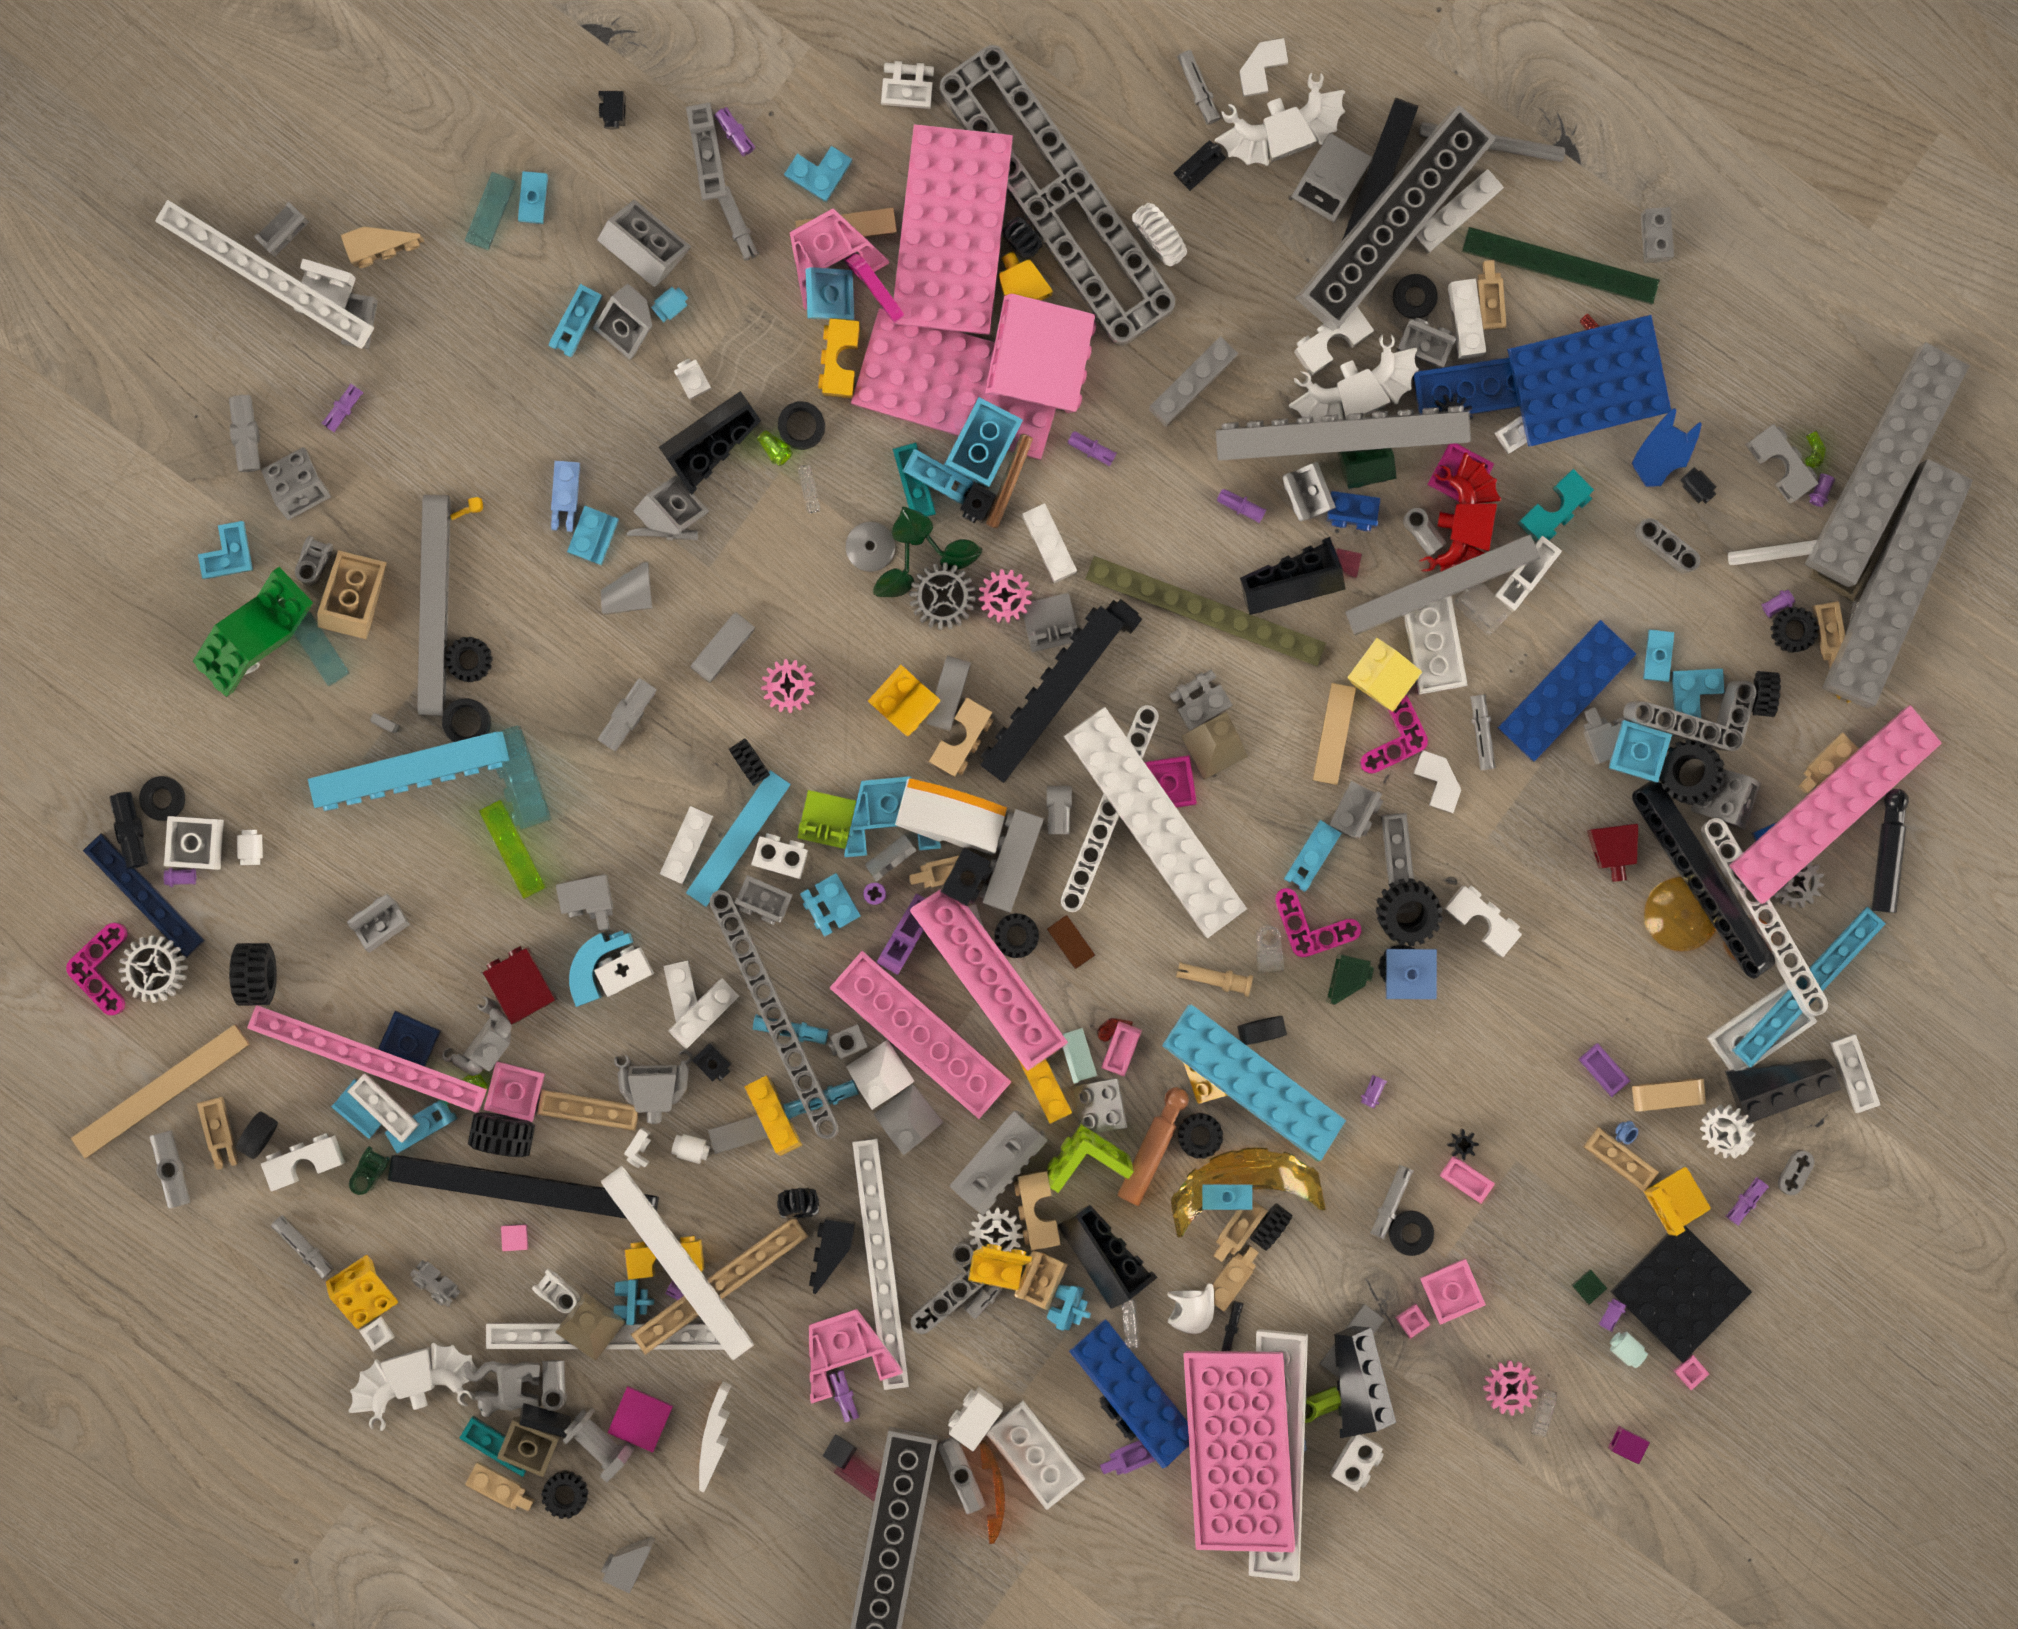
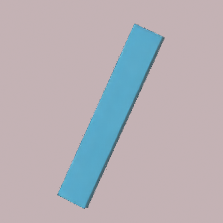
M771 770L769 771L770 776L762 781L686 892V894L705 907L708 906L712 894L722 886L791 785Z

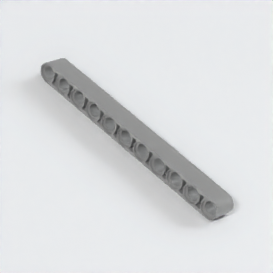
M722 890L716 891L710 897V906L812 1126L819 1137L827 1140L833 1139L839 1132L838 1122L737 905L729 893ZM722 896L727 897V907L718 909L716 907L717 899ZM730 919H737L739 922V926L735 931H728L726 928V924ZM741 941L749 943V950L744 954L737 952V945ZM753 963L758 964L760 967L759 973L756 976H749L747 973L748 966ZM761 986H768L770 988V995L765 999H760L757 994ZM773 1008H778L781 1012L780 1018L774 1022L768 1019L769 1011ZM782 1031H789L791 1033V1040L787 1044L779 1042L778 1037ZM799 1053L802 1057V1062L799 1066L792 1067L789 1064V1058L792 1054ZM803 1076H810L812 1079V1085L809 1089H801L799 1085L800 1079ZM816 1098L821 1099L823 1108L819 1112H812L810 1109L811 1101ZM825 1121L832 1122L834 1127L829 1135L822 1134L820 1130L822 1123Z

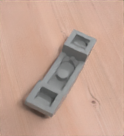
M711 103L688 106L686 111L692 136L702 201L726 197V186Z

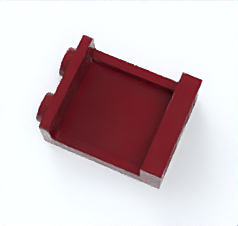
M521 946L508 952L510 957L502 962L499 958L486 965L488 969L482 972L511 1025L558 1000L554 991L550 990L531 956L530 949H522Z

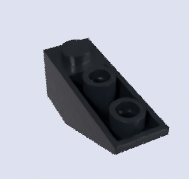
M826 1217L824 1223H819L817 1237L822 1238L820 1247H815L813 1262H818L816 1272L811 1271L809 1286L813 1287V1294L819 1291L851 1249L855 1222Z

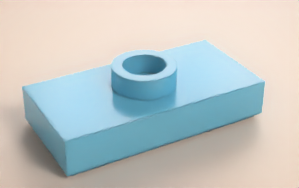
M522 171L519 222L544 224L548 183L547 173Z
M1648 630L1643 679L1669 682L1675 632Z
M1202 1185V1210H1253L1252 1185Z

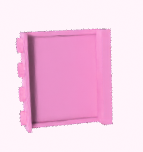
M1015 294L1004 296L985 394L1003 395L1065 410V413L1076 412L1082 402L1080 390L1081 385L1086 380L1087 371L1085 370L1086 360L1090 358L1092 350L1091 346H1089L1090 339L1096 330L1095 314Z

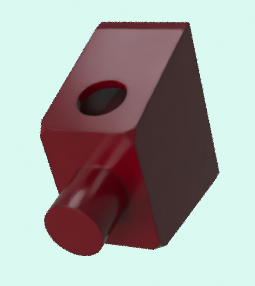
M1638 824L1587 830L1598 868L1610 867L1612 882L1627 880L1625 865L1637 864Z

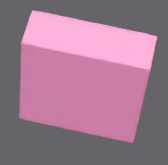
M527 1224L501 1226L502 1251L528 1250Z
M1416 1303L1395 1317L1410 1339L1430 1326V1323Z
M1692 1354L1673 1370L1690 1390L1695 1388L1709 1375L1708 1371Z

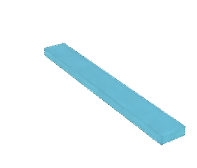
M1865 907L1809 967L1822 992L1886 924L1870 908ZM1800 977L1796 981L1800 989H1806L1807 981L1805 978ZM1790 990L1775 1003L1732 1049L1750 1068L1803 1013ZM1814 998L1810 999L1809 1005L1815 1000Z

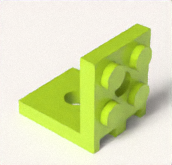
M1080 1124L1071 1138L1067 1137L1064 1140L1060 1154L1057 1158L1054 1156L1047 1165L1050 1188L1057 1193L1063 1188L1086 1154L1094 1157L1127 1179L1134 1172L1128 1153Z

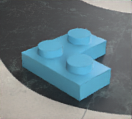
M831 146L819 166L797 154L784 173V176L827 202L853 160Z
M239 521L218 525L222 550L198 554L202 579L253 571L245 523Z
M1723 669L1673 671L1674 710L1701 718L1700 695L1724 694Z

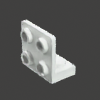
M302 259L300 269L305 272L302 283L346 310L356 278L349 272Z

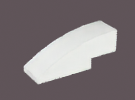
M1543 536L1535 544L1541 559L1515 569L1493 596L1512 611L1519 607L1562 552V550Z

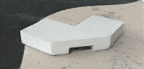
M1284 38L1260 42L1241 68L1239 75L1243 97L1268 93L1265 68L1288 64Z
M1422 750L1413 774L1437 782L1429 806L1453 813L1461 788L1448 761L1444 757Z

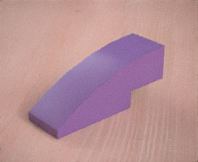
M917 893L877 961V964L897 975L924 931L910 912L913 906L925 899Z

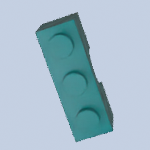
M1574 469L1552 488L1561 500V505L1557 512H1547L1539 504H1536L1517 522L1528 535L1531 534L1532 539L1536 543L1542 536L1550 541L1557 534L1554 529L1560 523L1565 526L1575 516L1572 513L1573 510L1578 506L1582 509L1592 500L1590 494L1594 489Z

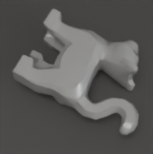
M469 1361L463 1364V1375L469 1381L477 1382L482 1380L490 1371L497 1374V1394L488 1391H475V1400L478 1402V1408L482 1416L489 1417L498 1409L512 1411L522 1408L523 1403L538 1407V1395L521 1392V1387L525 1381L530 1382L532 1385H539L540 1363L522 1362L512 1364L491 1361L485 1362L476 1372L472 1371Z

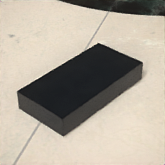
M523 1403L519 1425L564 1438L567 1436L564 1431L571 1424V1416Z

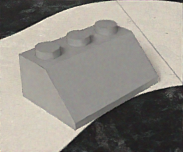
M635 200L607 221L597 239L653 287L671 273L691 248L687 242Z

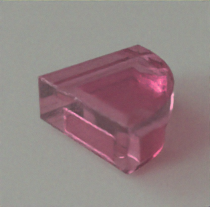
M1338 548L1337 556L1343 572L1356 579L1362 554Z

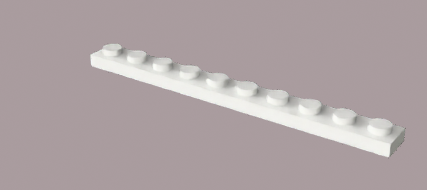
M166 201L155 222L355 346L362 349L374 330V327L171 201Z
M878 1139L854 1141L852 1144L877 1336L903 1371L900 1375L883 1380L884 1390L909 1387Z
M561 1323L486 1324V1349L578 1348L555 1333ZM625 1323L605 1349H641L631 1336V1333L645 1323H634V1325H626ZM688 1323L654 1348L665 1350H724L705 1323Z

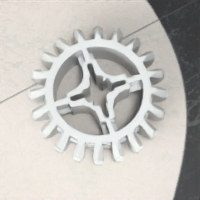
M1147 203L1139 207L1132 214V221L1137 231L1164 265L1171 267L1175 263H1179L1186 256L1187 248L1183 243V239L1158 207L1152 203Z
M154 935L149 936L148 942L145 937L139 938L140 945L132 942L130 945L133 951L129 949L124 951L125 955L129 958L120 959L122 964H126V968L119 969L120 973H126V977L121 978V982L129 981L130 983L126 986L125 990L131 991L135 989L132 995L134 998H138L142 993L141 999L143 1002H147L149 997L152 1003H156L158 997L162 1001H166L167 993L170 996H175L176 992L173 987L177 989L183 987L178 982V979L186 980L187 978L186 975L180 974L181 970L188 969V966H181L180 964L181 961L186 960V957L177 956L181 948L176 947L172 950L174 942L169 940L165 944V937L160 936L157 942ZM151 948L155 949L154 954L150 955L147 962L137 961L144 951ZM162 952L169 958L172 970L163 964L164 956ZM156 964L155 967L163 972L152 973L151 975L152 971H149V968L144 966ZM135 969L143 973V983H145V986L139 982ZM160 976L169 977L168 982L163 987L152 990L153 984H156Z

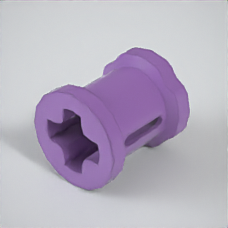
M870 883L865 887L863 896L867 903L877 905L885 900L886 890L880 883ZM876 886L878 887V892L882 893L881 898L877 897L873 901L868 891L873 890Z

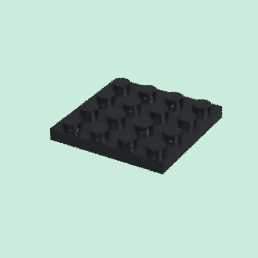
M1683 1226L1686 1231L1678 1236L1667 1233L1610 1291L1682 1363L1752 1293L1686 1226Z

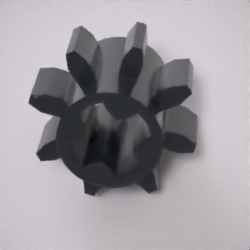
M1462 1128L1459 1135L1450 1134L1453 1140L1447 1143V1146L1453 1147L1454 1150L1451 1153L1453 1157L1458 1153L1461 1154L1462 1160H1465L1466 1154L1475 1156L1472 1150L1474 1146H1479V1143L1472 1141L1475 1135L1473 1132L1466 1136ZM1462 1138L1469 1143L1468 1146H1464L1463 1151L1457 1146V1143H1460Z

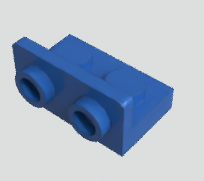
M1336 491L1330 492L1336 508L1328 511L1326 521L1332 522V526L1346 528L1347 524L1356 525V530L1368 532L1371 531V528L1378 526L1380 498Z

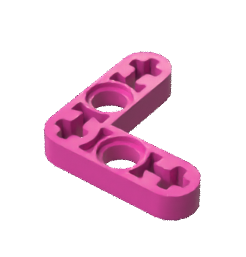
M853 253L845 259L846 264L854 275L866 284L894 323L904 316L900 307L863 257Z
M1407 694L1400 702V705L1406 703L1407 707L1399 709L1396 713L1388 709L1400 737L1365 753L1360 759V766L1364 772L1368 774L1377 773L1426 748L1428 744L1427 735ZM1408 712L1411 714L1412 722L1410 725L1403 726L1398 720L1400 713ZM1417 725L1418 730L1413 732L1416 737H1422L1421 747L1411 746L1412 735L1411 733L1405 735L1403 730L1411 729ZM1390 745H1397L1400 748L1401 754L1397 759H1391L1387 755V749ZM1382 750L1383 757L1388 763L1384 765L1383 760L1375 764L1376 768L1374 770L1372 767H1366L1367 757L1377 758L1381 756L1378 751Z
M1284 888L1279 890L1275 896V903L1291 949L1299 957H1308L1354 941L1361 934V926L1354 919H1344L1310 931L1296 892L1292 889ZM1286 892L1287 895L1293 896L1290 905L1292 909L1297 906L1298 912H1290L1284 916L1283 910L1288 909L1285 903H1280L1279 899L1283 898L1282 893ZM1294 915L1300 917L1302 922L1301 927L1297 930L1290 929L1287 923L1288 919ZM1347 923H1350L1351 926H1356V930L1353 931L1354 936L1350 937L1349 934L1340 935L1343 940L1338 942V935L1333 929L1334 927L1338 926V931L1346 929ZM1303 930L1306 931V935H1301L1303 941L1309 942L1310 945L1306 948V953L1296 949V946L1299 945L1298 937L1292 939L1291 934H1298ZM1323 931L1332 933L1333 941L1331 944L1323 945L1320 942L1319 936Z
M121 923L106 925L68 961L66 971L72 980L107 1015L120 1014L125 1008V1000L96 968L127 939V929ZM111 928L114 930L119 929L118 935L120 938L111 939L108 942L111 945V948H109L107 943L100 938L108 939L112 935ZM94 944H100L103 948V954L99 958H95L91 954L90 950ZM83 963L82 970L86 974L92 972L93 975L86 978L81 972L75 973L76 967L74 964ZM93 979H98L102 983V989L98 993H93L90 990L89 985ZM109 990L110 993L106 994V996L111 1000L117 999L116 1006L118 1008L109 1009V1001L106 998H102L100 1001L99 997Z

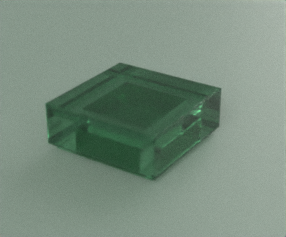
M1591 1269L1571 1285L1588 1305L1607 1290V1287Z

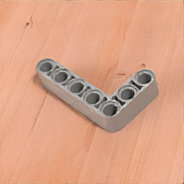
M1750 681L1730 682L1725 689L1716 723L1641 701L1629 702L1625 706L1623 714L1624 718L1632 723L1666 732L1681 739L1692 740L1693 742L1697 740L1717 750L1736 751L1742 746L1756 697V687ZM1740 687L1743 688V695L1741 698L1738 694V690ZM1638 707H1640L1642 711L1640 718L1636 716V710ZM1734 710L1737 714V718L1735 721L1732 720V713ZM1661 713L1664 717V722L1662 725H1660L1658 721V717ZM1683 720L1686 723V729L1684 732H1682L1681 730V723ZM1705 727L1708 729V736L1706 738L1703 737ZM1727 734L1730 736V742L1728 745H1726L1725 743V737Z

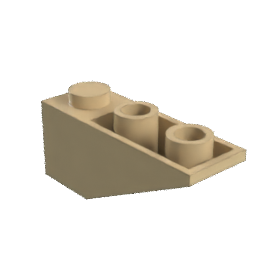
M361 227L341 235L350 263L354 267L359 266V268L368 267L373 264V260L379 258L386 260L397 255L396 252L403 249L406 251L417 249L420 247V243L425 242L424 238L417 233L371 227Z

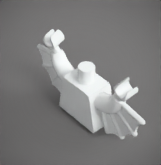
M1310 73L1308 87L1311 89V92L1309 93L1307 104L1300 110L1297 107L1285 110L1281 98L1272 100L1267 103L1272 116L1265 118L1261 125H1250L1244 119L1240 120L1235 106L1229 104V109L1233 114L1227 116L1222 111V116L1225 122L1234 123L1235 126L1215 138V142L1224 146L1228 157H1238L1246 165L1260 163L1265 166L1269 165V159L1272 163L1315 146L1316 140L1320 145H1323L1329 133L1337 132V121L1345 113L1342 106V98L1345 91L1338 90L1323 94L1319 93V89L1323 84V74L1320 73L1319 82H1314L1311 79L1312 73Z
M1382 334L1379 339L1380 345L1383 347L1380 364L1372 371L1366 369L1358 372L1353 360L1342 364L1340 369L1345 379L1339 381L1336 384L1337 387L1325 389L1317 383L1313 384L1309 373L1300 371L1306 376L1305 382L1300 383L1296 378H1294V382L1298 386H1306L1309 390L1290 403L1289 408L1298 411L1302 417H1313V421H1321L1325 415H1338V419H1347L1348 414L1363 413L1364 417L1390 405V399L1394 404H1398L1400 397L1412 389V376L1419 370L1414 359L1417 348L1393 353L1391 352V347L1395 343L1393 335L1391 334V343L1385 345L1382 342Z
M432 1343L431 1347L385 1359L381 1363L376 1359L369 1369L360 1372L357 1386L350 1390L353 1402L348 1411L349 1413L375 1412V1416L369 1421V1426L373 1430L374 1422L381 1420L380 1431H383L386 1423L382 1419V1413H385L388 1401L394 1397L402 1399L410 1396L413 1410L428 1406L424 1392L432 1390L435 1385H446L453 1392L456 1391L458 1403L468 1406L464 1401V1396L468 1394L472 1400H475V1394L461 1387L463 1384L470 1382L464 1377L462 1366L465 1362L469 1361L473 1372L479 1369L475 1367L471 1355H463L454 1345L442 1347L435 1343Z

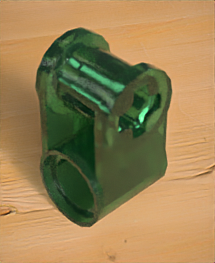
M368 1146L349 1180L350 1190L357 1195L371 1192L378 1179L386 1170L391 1158L381 1156L374 1152L371 1146ZM360 1176L366 1178L368 1182L365 1190H360L356 1186V1181Z

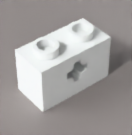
M632 945L620 951L621 957L615 960L609 957L597 963L599 968L594 970L607 997L654 974L641 947L635 949ZM620 963L623 966L628 965L629 967L626 971V977L624 974H618L617 972L620 969Z

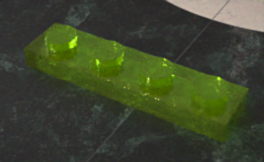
M502 799L478 810L522 898L526 899L546 889L547 887Z

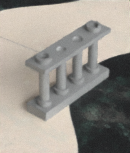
M591 1408L586 1412L583 1409L564 1431L567 1436L563 1439V1442L567 1444L574 1437L602 1464L601 1467L604 1470L600 1477L608 1482L626 1463L635 1448L629 1442L624 1446L620 1443L617 1445L590 1419L595 1410Z

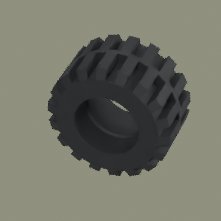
M1686 740V743L1681 741L1675 743V748L1670 747L1667 750L1669 753L1665 757L1659 781L1663 783L1661 786L1671 797L1687 805L1704 804L1703 801L1706 800L1710 802L1713 800L1712 796L1714 794L1718 795L1721 792L1719 790L1720 785L1724 786L1725 783L1723 776H1726V770L1723 769L1725 765L1723 760L1715 750L1700 741ZM1699 759L1705 766L1703 779L1694 786H1684L1679 777L1681 767L1689 760Z
M1409 878L1408 882L1404 879H1399V884L1395 885L1394 882L1389 884L1390 889L1388 891L1385 888L1381 892L1383 898L1378 897L1377 903L1379 907H1376L1377 919L1386 935L1394 942L1397 940L1400 945H1405V942H1407L1409 946H1415V942L1418 941L1421 945L1425 943L1424 939L1426 937L1429 939L1434 937L1432 934L1433 930L1438 932L1440 927L1437 923L1442 922L1443 918L1440 912H1443L1442 906L1439 904L1440 901L1424 882L1419 880L1417 883L1412 878ZM1410 901L1422 904L1421 913L1414 921L1401 923L1396 920L1397 911L1403 904Z
M237 943L230 959L229 978L231 994L236 1005L254 1006L271 1004L276 990L277 969L275 955L269 943Z
M476 1113L473 1115L468 1145L475 1150L507 1157H526L530 1155L535 1125L528 1120L502 1114Z

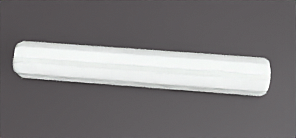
M1817 540L1729 552L1728 562L1729 565H1739L1810 555Z

